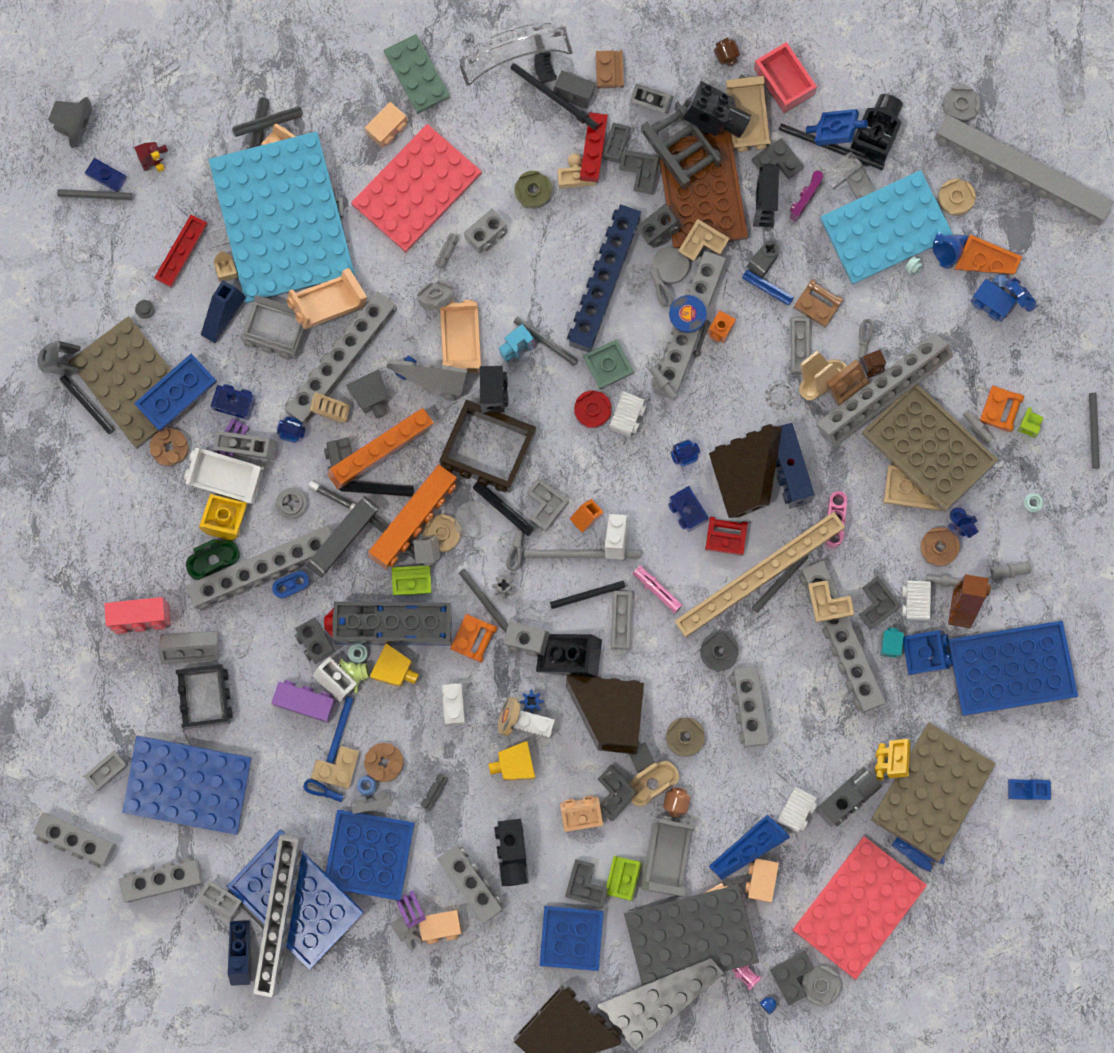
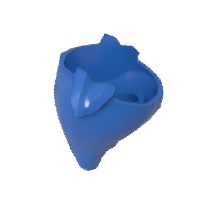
M941 232L936 235L933 241V253L940 262L939 265L941 267L951 269L952 265L962 256L964 245L968 240L966 235L952 234L943 236Z

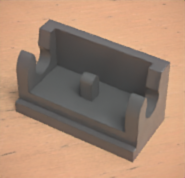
M561 70L553 91L566 101L587 109L594 94L593 91L596 83Z

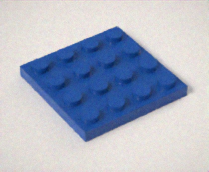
M337 809L325 873L345 892L401 901L415 823L362 813L353 814L350 811Z

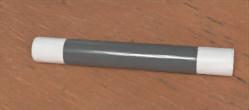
M313 481L308 485V488L350 510L356 505Z

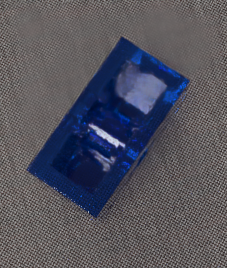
M223 384V386L217 385L210 406L213 411L249 421L256 399L251 391L245 389L238 391L234 390V387L231 385ZM236 398L237 402L234 401L233 404H231L230 400H234Z
M690 486L669 497L670 503L668 507L673 514L676 513L680 518L678 523L683 530L686 529L689 533L708 522L709 517ZM684 507L687 509L691 508L690 514L683 512Z

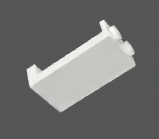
M195 448V451L191 452L189 459L191 462L190 469H187L184 475L186 485L254 504L265 467L201 448Z

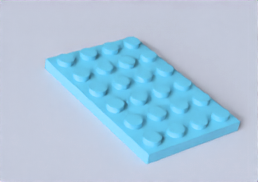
M921 170L819 218L852 285L933 248V241L938 233L941 232L943 236L952 235Z

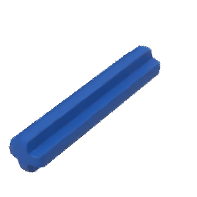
M746 270L742 278L786 305L792 303L794 297L749 270Z

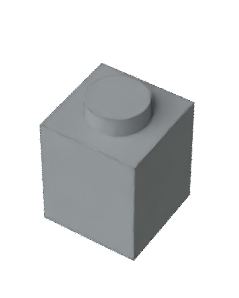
M423 536L413 541L416 564L423 563V566H431L441 558L438 536Z

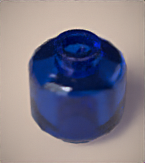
M286 416L283 420H279L276 434H279L281 440L297 443L299 438L303 439L306 428L302 427L303 423L298 419Z
M686 439L674 444L670 453L676 465L679 464L681 467H686L697 462L700 449L697 443Z

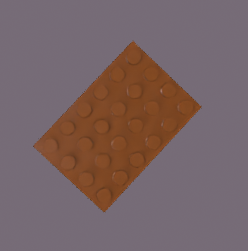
M726 131L717 136L712 134L703 135L713 150L717 149L720 153L721 164L717 168L712 162L690 176V186L685 190L680 187L660 159L659 161L666 204L674 210L683 224L679 228L680 230L671 236L673 248L680 249L697 219L730 238L728 242L748 239L731 134ZM694 136L684 137L671 145L669 152L672 155H677L697 142ZM701 147L680 161L679 166L682 170H687L708 155Z

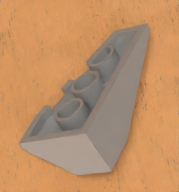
M390 359L387 362L386 367L434 394L444 397L445 400L455 401V399L461 396L467 369L442 365V368H434L431 364L426 363L415 366L416 364L413 362Z

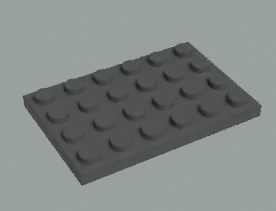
M739 884L624 913L642 985L685 969L710 957L724 971L759 963Z

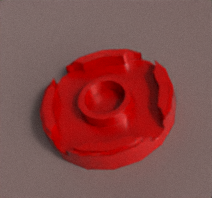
M589 390L577 398L574 405V414L581 425L587 428H598L609 420L612 405L604 393Z

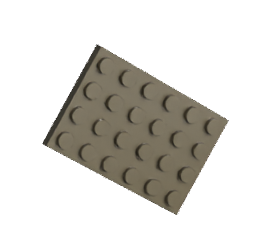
M128 316L68 362L72 367L78 368L79 376L135 448L138 449L159 430L134 403L165 377L171 369ZM195 401L190 407H188V408H187L182 414H180L177 418H179L181 415H183L185 412H187L190 408H192L194 405H196L197 402Z
M918 384L895 400L862 431V435L944 512L998 461L985 446Z
M928 722L910 752L909 776L894 779L872 816L871 821L936 862H940L996 763Z

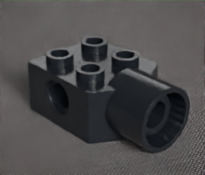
M700 81L691 95L683 116V120L714 136L726 131L737 138L742 136L751 119V114L736 107L733 97L703 81Z
M880 94L874 108L866 109L862 120H867L868 126L867 128H858L850 149L867 154L885 163L902 123L898 117L902 110L903 102L895 96Z
M479 366L481 412H505L509 402L507 372H503V366Z
M522 820L497 821L498 826H495L494 830L496 840H500V846H497L498 859H502V862H499L501 886L528 884L529 878ZM514 837L516 839L514 845L507 846L505 844L506 838Z

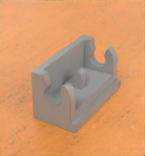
M208 880L198 895L200 903L230 922L234 919L236 911L241 907L242 901L210 880Z

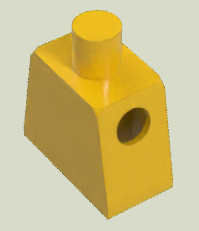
M385 644L370 678L378 682L402 687L405 680L415 685L419 674L410 670L413 664L410 659L390 645Z
M527 741L498 752L499 761L488 763L490 775L502 773L504 781L535 779Z

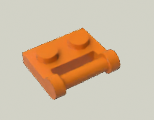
M992 385L980 421L998 429L1013 432V423L1020 403H1023L1024 396ZM1007 400H1013L1006 422H1001Z
M466 614L450 650L482 663L484 659L483 654L493 633H496L498 628ZM481 628H483L486 632L476 653H473L471 650Z

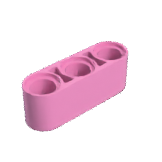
M836 491L830 496L827 516L835 512L845 526L847 497L843 492ZM838 497L842 500L843 504L835 505L833 499ZM844 530L836 535L839 540L837 543H832L828 540L825 542V545L830 549L838 548L842 543Z

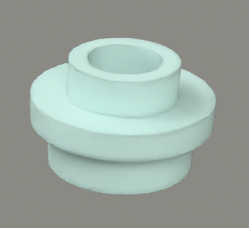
M915 257L909 260L905 267L909 275L918 274L921 271L922 260Z
M1031 493L1025 497L1024 507L1029 512H1038L1043 507V499L1040 495ZM1034 500L1036 506H1031L1030 501Z
M361 644L351 646L348 651L349 659L357 664L364 662L368 655L367 649ZM356 650L361 651L359 657L354 656Z

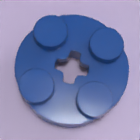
M1012 278L1006 284V287L1012 294L1014 293L1018 297L1016 301L1022 308H1025L1027 312L1033 311L1038 307L1035 299L1026 287L1019 285L1021 282L1018 278Z

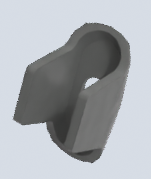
M85 97L79 103L55 101L48 120L54 124L53 128L55 131L69 137L71 148L76 147L81 142L92 111L91 101L88 97Z
M62 341L47 344L38 354L39 369L44 373L67 376L78 373V368L59 364L58 355L59 352L75 354L80 351L81 346Z

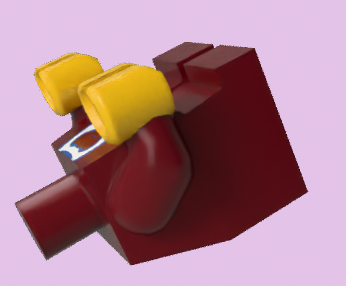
M148 142L134 147L144 171L149 170V167L154 165L158 172L165 170L160 162L163 160L162 154L168 152L166 145L158 147L156 142Z

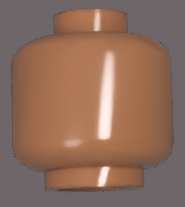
M672 787V790L666 792L663 808L669 812V816L679 818L680 815L688 812L691 797L687 794V790Z

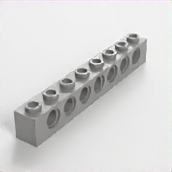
M704 251L703 256L699 255L696 266L698 270L696 273H692L689 282L692 286L690 290H686L685 295L695 296L700 299L705 305L706 311H708L726 258ZM708 270L712 275L705 277L702 275V272ZM702 287L706 292L699 294L696 292V289ZM674 326L670 334L673 335L672 341L667 342L664 350L667 355L665 359L661 358L658 369L661 370L660 373L663 377L666 373L674 375V379L669 380V385L676 394H678L701 328L693 333L680 332ZM685 339L687 343L681 346L677 343V340ZM672 356H678L680 358V361L678 363H674L670 360V358ZM654 378L652 383L654 393L669 398L666 392L659 388L656 384L657 380Z
M378 291L375 295L372 294L368 298L366 307L357 312L354 322L345 327L343 336L334 341L331 351L322 356L320 365L310 371L308 380L305 383L302 382L297 388V394L287 400L285 404L286 413L304 427L315 414L310 411L314 393L328 397L397 310L396 304ZM372 311L379 312L377 317L369 316ZM361 325L368 327L364 332L358 331V328ZM349 340L356 341V344L352 347L346 345ZM339 354L344 355L342 361H336L335 357ZM326 369L333 370L330 376H324L323 372ZM314 384L321 385V388L319 390H312V386ZM302 399H309V403L307 405H300V401Z
M934 333L816 424L821 435L834 447L952 358L953 354L949 344Z
M324 526L186 585L193 606L197 610L208 609L216 601L218 603L224 602L229 599L228 596L235 593L236 595L243 594L249 587H259L270 578L275 580L280 578L284 572H294L300 569V566L308 563L317 552L311 549L312 545L315 542H319L322 546L332 534L329 526ZM303 550V556L295 558V551ZM280 557L286 559L285 564L282 566L276 565V561ZM267 565L268 570L265 573L261 574L258 572L260 566ZM243 573H250V578L247 581H241ZM226 580H231L232 586L228 589L223 588V583ZM208 588H214L212 596L205 595V591Z
M824 561L801 569L799 579L803 586L806 585L808 589V584L815 580L820 582L827 580L831 599L839 598ZM808 589V593H806V594H807V597H808L809 602L811 603L810 594H809V589ZM839 618L838 623L834 625L830 624L829 621H823V634L832 644L830 650L834 657L837 656L839 664H837L839 671L842 675L845 674L847 681L845 684L848 691L853 692L855 697L853 702L857 711L860 710L863 714L884 705L886 702L849 618ZM836 634H844L845 642L837 641ZM845 651L852 652L853 659H845L843 653ZM855 668L859 669L861 672V677H853L851 674V670ZM861 686L867 687L869 695H861L859 688Z
M290 834L279 836L253 994L272 998L279 994L305 837Z

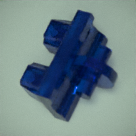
M960 507L951 510L950 520L953 523L948 525L951 530L958 531L961 537L967 536V538H971L979 532L974 525L978 521L975 516L967 515L966 511Z

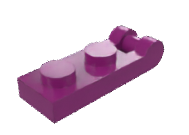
M821 171L813 172L808 188L805 186L799 195L801 197L799 202L795 201L789 210L791 212V220L797 222L820 187L823 179Z

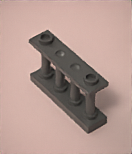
M677 101L674 114L655 126H650L648 121L641 125V133L680 187L685 190L690 186V176L712 162L717 168L720 167L721 155L717 149L713 150L697 126L683 120L686 106H681L679 101ZM681 118L687 127L667 140L661 141L658 137V132ZM692 133L697 142L677 155H672L669 152L671 145ZM702 147L708 156L689 169L682 170L679 166L680 161Z

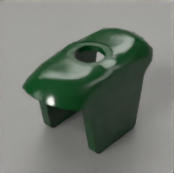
M212 539L193 548V554L186 561L187 572L195 580H200L219 572L239 560V549L232 540L220 541ZM211 555H216L219 558V562L209 565L208 558Z

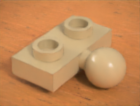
M573 153L568 157V164L571 168L557 169L559 189L596 186V182L580 181L582 157L577 153Z

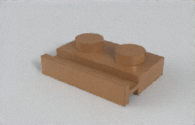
M622 50L596 51L597 89L624 88Z

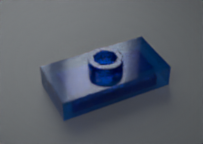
M96 158L92 160L85 171L86 176L115 192L119 191L127 178L123 173Z

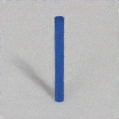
M346 696L326 760L328 763L334 764L354 698Z

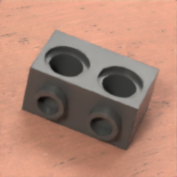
M664 204L637 225L636 228L646 243L655 248L661 246L670 235H675L683 224L674 210L667 204ZM671 218L670 223L665 225L666 220ZM656 229L655 235L651 237V232Z
M316 617L295 628L297 634L294 636L300 645L303 643L307 649L303 652L308 661L313 660L317 664L335 653ZM307 629L314 630V634L310 638L304 637V632ZM321 645L323 646L322 653L314 654V647Z

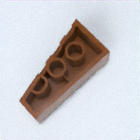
M965 574L953 587L948 625L971 629L984 600L990 594L991 584H988L989 578Z

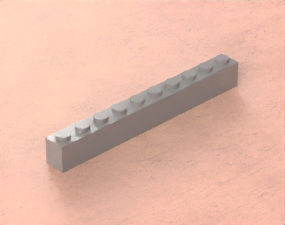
M948 114L934 138L941 146L952 148L955 153L969 157L976 164L981 163L989 171L1002 174L1005 179L1019 183L1022 188L1036 192L1039 197L1053 201L1058 207L1069 209L1073 215L1082 216L1093 225L1100 226L1114 202Z

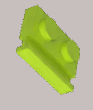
M430 566L391 568L393 596L432 594Z
M613 856L606 888L609 889L607 895L633 901L642 862Z

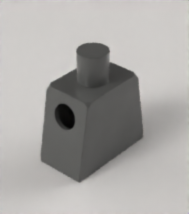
M379 369L346 385L349 393L364 413L373 411L376 418L386 414L382 405L389 401Z

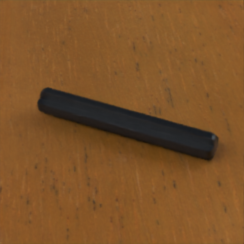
M351 481L340 488L339 491L412 497L414 495V486Z
M478 482L473 485V489L517 528L527 536L531 535L534 527L495 493Z

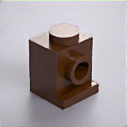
M881 349L867 354L861 359V364L867 378H872L885 371L886 361Z

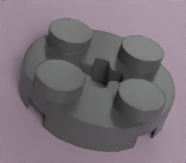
M712 633L702 642L700 649L701 660L706 667L716 672L728 670L737 661L739 655L738 644L729 634ZM716 647H718L719 649L724 648V651H723L724 656H722V657H721L720 655L716 656V655H715V652H716L715 648H716Z

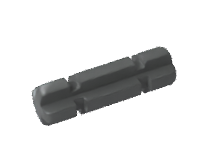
M441 773L437 775L436 783L433 782L426 794L427 798H424L421 806L427 810L432 809L433 801L437 800L443 790L442 786L446 785L448 777Z

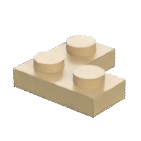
M697 219L678 252L694 262L703 246L720 255L730 238Z
M827 580L808 584L815 623L855 615L851 596L831 599Z
M339 746L334 764L315 760L310 779L349 789L359 751Z

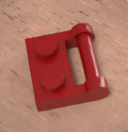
M710 516L705 550L743 556L748 522L742 521V523L718 520L715 519L716 517ZM714 527L741 530L740 535L714 531Z

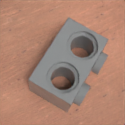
M490 209L464 232V237L480 254L482 251H488L496 239L500 240L506 235L507 224L493 209ZM493 223L499 225V227L494 230L489 228V226ZM479 235L485 237L481 242L475 240Z

